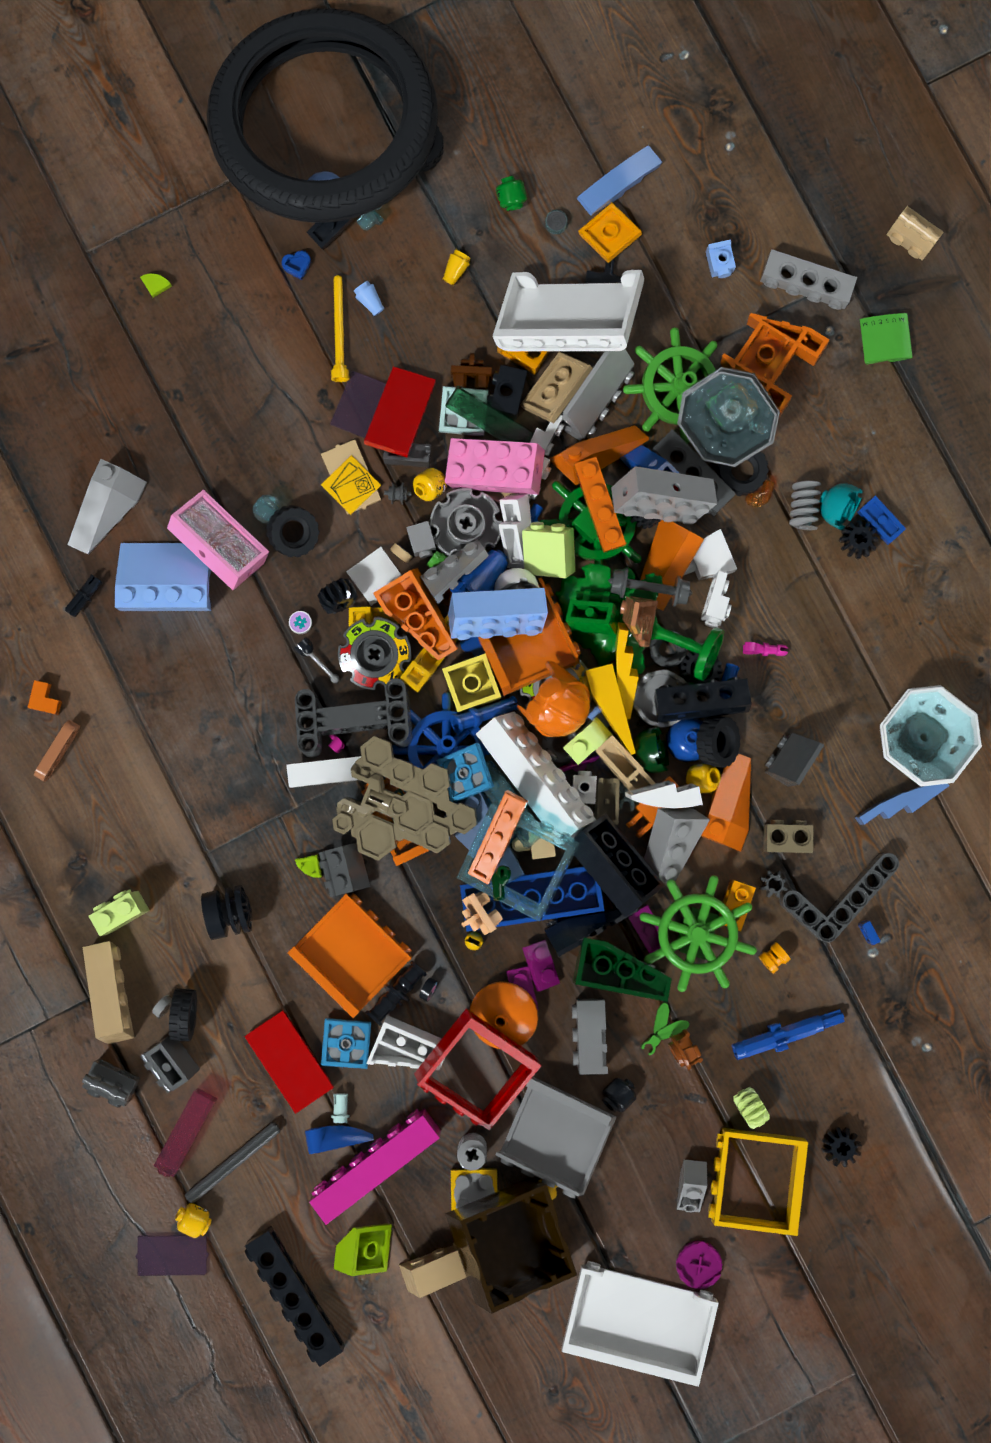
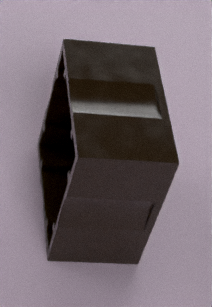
M528 1178L445 1213L474 1302L491 1314L523 1300L533 1292L548 1289L577 1276L567 1243L561 1235L558 1217L547 1184Z

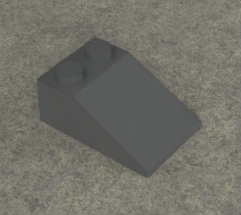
M790 733L787 736L783 735L777 744L779 750L775 755L771 754L765 763L767 767L765 773L787 787L800 785L824 747V744L795 733Z

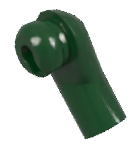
M505 865L499 866L492 876L493 900L496 901L505 899L504 887L511 877V870Z

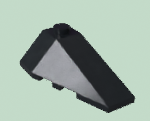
M637 908L634 912H632L630 915H632V914L636 913L637 911H639L638 908ZM619 909L564 918L562 920L555 918L546 923L547 928L544 931L560 957L580 946L583 937L587 938L598 935L607 929V926H613L624 920L625 917Z

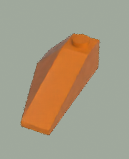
M738 754L732 765L723 768L721 771L719 786L714 791L705 814L710 821L701 837L741 852L749 831L751 758Z

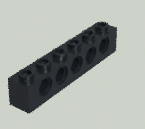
M268 1227L248 1240L245 1245L247 1258L250 1262H255L260 1279L263 1282L266 1281L271 1288L269 1290L271 1297L275 1302L279 1301L281 1304L284 1318L287 1322H292L297 1339L300 1342H304L308 1348L306 1351L310 1360L313 1363L316 1361L320 1367L342 1353L345 1347L344 1342L273 1227ZM263 1253H271L274 1256V1261H265ZM278 1272L284 1273L287 1280L280 1282L275 1278V1274ZM291 1292L296 1293L299 1300L296 1302L290 1301L287 1294ZM308 1313L311 1316V1320L308 1322L301 1320L300 1314ZM320 1333L323 1335L324 1340L320 1342L315 1341L312 1338V1334Z

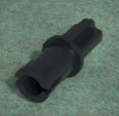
M91 574L80 590H76L77 594L67 605L65 611L71 616L76 617L86 603L92 601L91 597L103 583Z

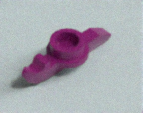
M600 756L587 757L579 765L572 759L570 764L561 766L559 769L562 772L571 769L576 772L583 771L587 764L596 761Z

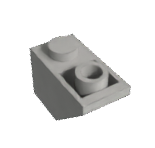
M683 1160L679 1179L677 1210H684L690 1213L700 1212L707 1189V1162Z

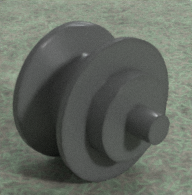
M392 482V486H389L388 491L384 490V495H388V500H391V504L395 500H400L403 505L404 500H407V496H411V491H407V487H404V482H402L401 486H395L394 482Z

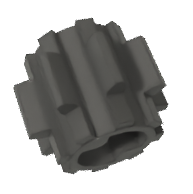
M768 870L766 878H759L763 881V885L759 890H766V897L769 898L774 893L777 898H780V891L788 890L784 887V883L788 879L780 878L781 871H777L773 875ZM770 879L778 881L777 889L768 886Z

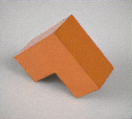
M34 680L28 704L29 709L59 715L62 701L49 698L52 684Z

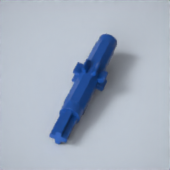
M838 1009L781 1027L780 1023H775L767 1026L768 1032L732 1044V1050L737 1060L775 1048L776 1052H781L789 1049L787 1044L814 1035L824 1031L826 1028L845 1022L843 1019L844 1015Z

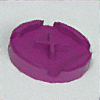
M692 1241L684 1245L678 1252L676 1270L680 1279L687 1286L706 1289L714 1285L720 1278L722 1259L717 1249L710 1243Z

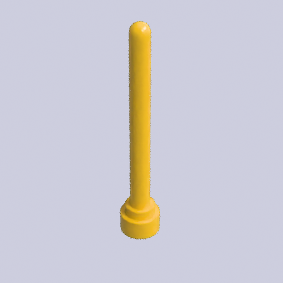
M336 275L333 279L335 365L331 370V380L334 382L349 381V370L344 365L342 277Z

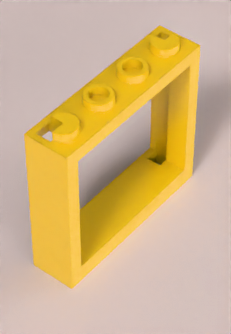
M722 1128L721 1134H717L716 1139L719 1156L714 1158L713 1168L717 1173L716 1180H712L711 1194L714 1195L713 1204H709L708 1218H711L714 1226L798 1236L808 1141L801 1137ZM729 1137L794 1145L785 1222L721 1215Z

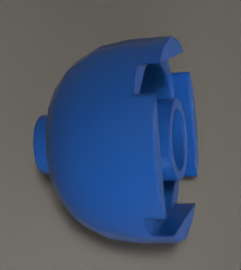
M697 718L680 720L670 726L666 734V746L671 755L683 762L699 760L696 740L699 727L703 723L702 720Z

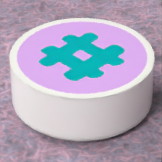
M297 611L290 616L289 626L296 634H305L312 627V619L306 612Z

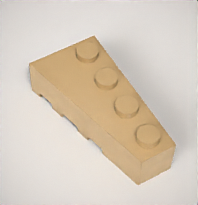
M110 941L83 947L96 1039L111 1044L135 1038L124 988V974L119 964V960H121L119 947H116Z

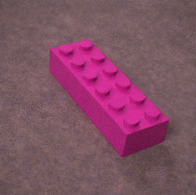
M425 1108L421 1111L418 1109L414 1110L406 1117L407 1120L403 1125L398 1123L388 1131L389 1133L383 1140L381 1137L376 1139L369 1145L370 1148L365 1154L362 1151L351 1159L348 1167H339L332 1173L331 1180L326 1182L324 1179L314 1187L309 1203L325 1225L440 1138L441 1130Z

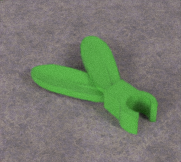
M662 1003L656 1012L654 1034L641 1044V1049H644L646 1044L652 1045V1050L648 1052V1055H652L661 1040L667 1039L671 1035L679 1034L683 1029L689 1027V1022L686 1020H679L667 1025L669 1017L667 1003Z

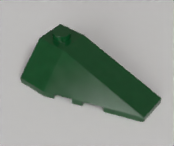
M583 937L572 983L668 1002L672 978L608 942Z

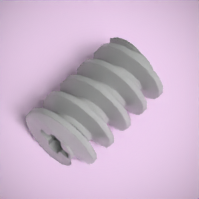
M801 481L792 485V489L796 492L791 494L792 499L795 500L791 502V507L794 508L790 512V516L793 517L789 521L791 526L802 530L818 529V527L812 525V522L819 521V518L812 516V514L819 512V509L813 507V505L820 503V500L814 498L815 495L821 494V491L815 489L816 486L821 485L820 482Z
M468 1133L459 1141L457 1150L458 1161L463 1168L470 1171L481 1168L487 1157V1143L480 1134ZM472 1149H476V1151H473L472 1154L468 1152L472 1151Z

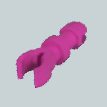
M745 642L743 654H762V656L775 654L776 656H785L788 652L781 650H786L788 647L781 644L769 645V643L765 642L763 645L755 642Z

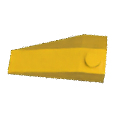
M613 664L585 670V676L581 677L582 683L588 688L592 699L624 748L631 755L636 754Z

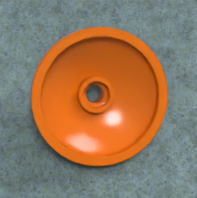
M495 982L483 987L476 994L470 1006L472 1013L521 1046L532 1037L536 1030L538 1010L535 1001L525 989L514 983ZM502 1018L505 1023L500 1024L497 1019ZM475 1032L478 1038L485 1044L500 1049Z

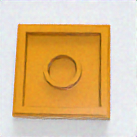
M610 203L578 231L579 235L607 263L642 235L641 230L613 203Z

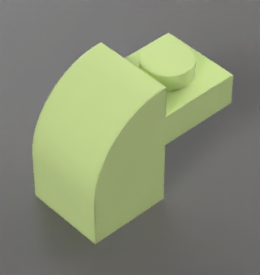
M595 716L574 738L563 746V749L579 765L594 750H597L612 733Z

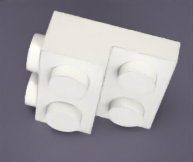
M718 571L712 579L700 619L705 622L704 625L711 628L721 626V622L729 617L732 605L728 604L730 598L723 596L728 589L729 580H726L728 573Z

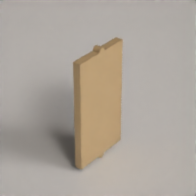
M355 439L343 445L337 444L336 448L321 454L330 475L351 455L368 471ZM376 490L355 511L360 509L366 510L367 506L381 501L378 491Z

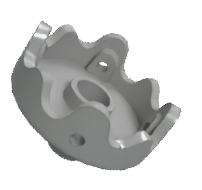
M668 670L647 673L637 683L633 703L637 716L646 724L654 727L664 728L679 722L680 720L658 723L654 693L655 689H658L660 686L672 685V687H676L687 682L682 677ZM681 698L674 699V702L677 704L685 703Z

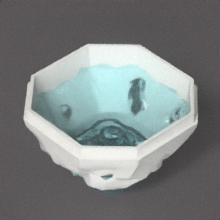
M941 685L907 689L880 724L884 758L921 787L954 783L982 747L978 714ZM922 733L926 736L925 742L920 738Z

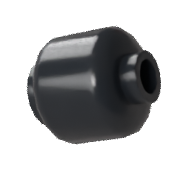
M614 1078L602 1091L604 1097L602 1101L612 1112H624L636 1100L637 1096L634 1091L636 1087L627 1078L625 1080Z

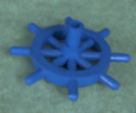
M448 692L442 694V711L432 713L421 719L411 709V722L415 725L412 730V742L405 748L392 745L393 754L408 755L409 762L421 769H425L431 763L437 764L436 760L468 747L458 745L469 734L475 743L480 744L484 758L485 755H491L476 735L480 730L479 727H470L454 737L451 736L450 716L461 713L451 711V695ZM442 722V739L430 726ZM424 734L434 745L417 744L421 735ZM418 755H434L424 766H422ZM490 789L485 790V791H483V792H484V793H488V792L490 791Z

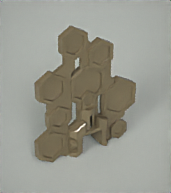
M373 736L360 747L361 757L351 767L353 778L369 784L362 802L350 797L343 798L337 803V816L332 819L335 831L346 834L351 830L352 837L357 839L359 853L378 861L397 847V840L402 841L403 839L438 854L451 844L450 835L456 832L465 835L478 825L475 808L463 803L456 804L450 801L448 788L451 786L449 769L435 763H431L425 769H421L408 761L397 759L393 754L392 742L378 736ZM383 776L390 779V785L405 790L407 793L401 796L385 789ZM433 802L437 804L438 809L446 812L447 817L443 818L435 814ZM378 811L382 814L392 817L394 823L382 819L378 816H375L372 813Z

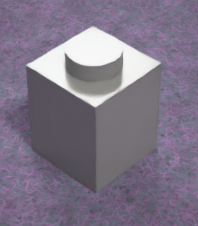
M426 521L406 527L414 556H419L420 559L432 556V552L436 551V546L429 522Z

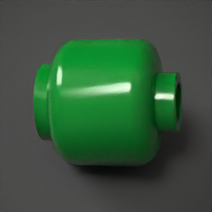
M514 176L501 179L502 184L496 187L500 207L506 209L507 212L523 208V204L527 201L523 181L520 179L515 180Z

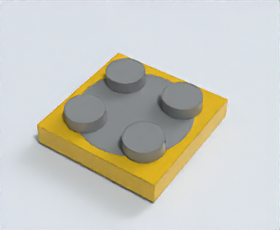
M479 1168L471 1171L467 1169H451V1211L497 1192V1168Z

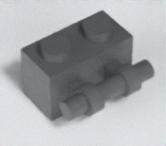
M357 843L319 853L321 859L319 865L320 869L323 868L326 879L324 884L325 888H328L330 897L370 887L363 856L358 852Z
M170 1035L156 1043L149 1051L140 1055L145 1062L144 1066L147 1071L150 1070L157 1079L156 1083L159 1087L162 1086L167 1093L183 1085L200 1070L181 1042L171 1040Z
M97 1059L93 1062L89 1073L84 1076L82 1087L87 1089V1093L93 1097L99 1098L102 1096L108 1099L109 1104L115 1107H124L130 1102L140 1077L106 1061Z

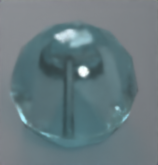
M263 495L254 504L253 515L258 521L269 523L270 516H273L276 510L281 509L280 502L271 495Z

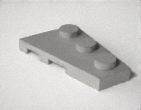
M477 539L465 545L463 549L454 555L448 556L437 566L428 569L420 577L439 604L444 599L442 595L449 588L453 590L459 585L457 582L459 578L470 574L489 555Z

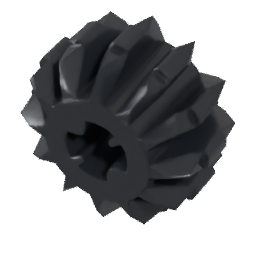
M858 520L855 525L852 522L848 523V529L843 528L841 530L844 536L839 538V542L845 543L841 550L848 549V557L855 553V558L858 560L862 555L867 558L870 556V551L876 550V546L873 543L879 541V538L872 537L877 532L876 529L869 531L870 523L867 522L862 526L861 520ZM857 536H860L862 538L860 541L863 542H861L860 544H857L855 542L857 540Z
M343 578L326 584V587L321 588L317 595L319 603L327 614L343 612V610L354 604L358 598L354 585L349 579Z
M835 1127V1134L828 1130L827 1134L830 1138L822 1139V1142L827 1144V1146L821 1148L823 1153H827L825 1159L827 1161L833 1160V1165L836 1167L840 1162L843 1167H847V1160L854 1164L856 1160L853 1158V1155H861V1152L855 1149L862 1146L860 1141H855L858 1135L856 1133L850 1134V1129L847 1127L843 1131L840 1127ZM843 1142L846 1146L842 1147V1151L840 1152L837 1148H839L841 1145L840 1143Z

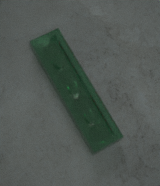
M459 386L455 388L445 404L446 408L501 441L529 443L534 435L533 431Z

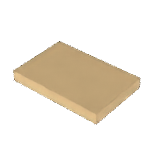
M559 351L520 406L524 410L554 424L593 368L591 365Z

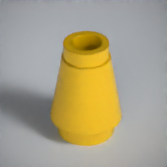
M454 250L453 254L449 256L442 280L454 286L469 267L471 258L458 250Z

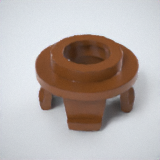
M683 1029L681 1033L669 1036L671 1042L668 1043V1046L679 1066H685L687 1070H690L693 1065L698 1062L701 1063L703 1059L700 1057L702 1054L698 1046H692L689 1038L690 1033L687 1029Z

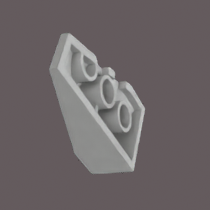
M100 459L90 480L67 545L89 555L107 536V533L123 519L122 517L131 508L133 509L136 506L147 482L114 464Z

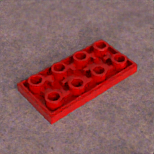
M393 366L364 439V444L408 458L435 387L436 379Z
M284 1010L244 1036L295 1114L335 1087Z

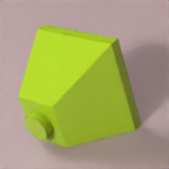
M392 1224L354 1227L336 1245L334 1270L350 1276L387 1272Z

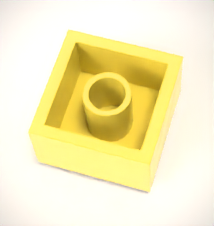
M486 653L442 669L458 713L501 699Z

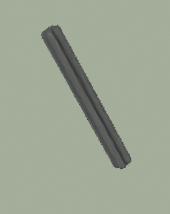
M275 1122L269 1124L185 1194L188 1202L195 1203L281 1131L279 1126Z

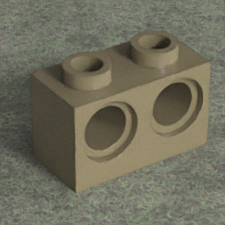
M770 820V824H764L763 852L813 853V825H807V821L793 820V825H784V820ZM776 829L782 833V839L778 843L774 842L771 837L772 832ZM798 830L803 831L805 834V839L802 843L796 842L794 838Z

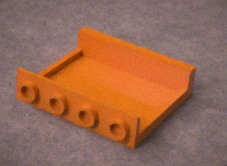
M542 577L539 578V587L545 588L548 609L542 633L534 636L518 634L513 637H504L502 635L493 636L488 639L478 637L504 696L551 676L550 671L545 665L547 661H553L564 669L579 664L578 655L581 654L580 648L576 641L572 643L569 635H572L571 629L567 622H562L560 618L563 615L558 602L553 603L551 598L554 596L549 583L544 584Z
M346 893L288 954L354 1018L384 987V984H387L413 956L410 954L412 950L403 941L399 944L393 938L396 934L387 925L383 928L377 922L379 917L371 909L366 911L361 906L363 901L356 894L350 895Z

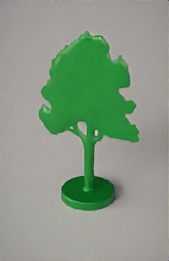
M591 563L582 566V570L585 571V578L569 576L562 580L561 590L556 591L555 595L561 605L564 622H566L570 599L576 600V591L590 589L594 592L604 593V591L611 590V584L608 581L611 578V569L608 566ZM627 567V568H628V577H627V579H633V580H634V579H635V574L633 573V571H632L629 567ZM654 573L645 575L646 579L641 580L663 584L661 575L655 576ZM626 588L621 603L614 604L620 612L622 601L626 600V596L656 601L658 593ZM621 614L619 622L625 623L622 620L623 614ZM655 616L651 640H664L699 654L694 669V677L704 681L711 672L718 657L725 631L714 627L704 644L661 627ZM571 629L573 640L580 643L584 649H591V654L595 656L599 666H605L611 661L616 660L615 645L617 635L575 632ZM629 630L626 646L633 647L634 655L631 668L637 669L639 675L645 670L644 655L642 654L645 647H639V643Z

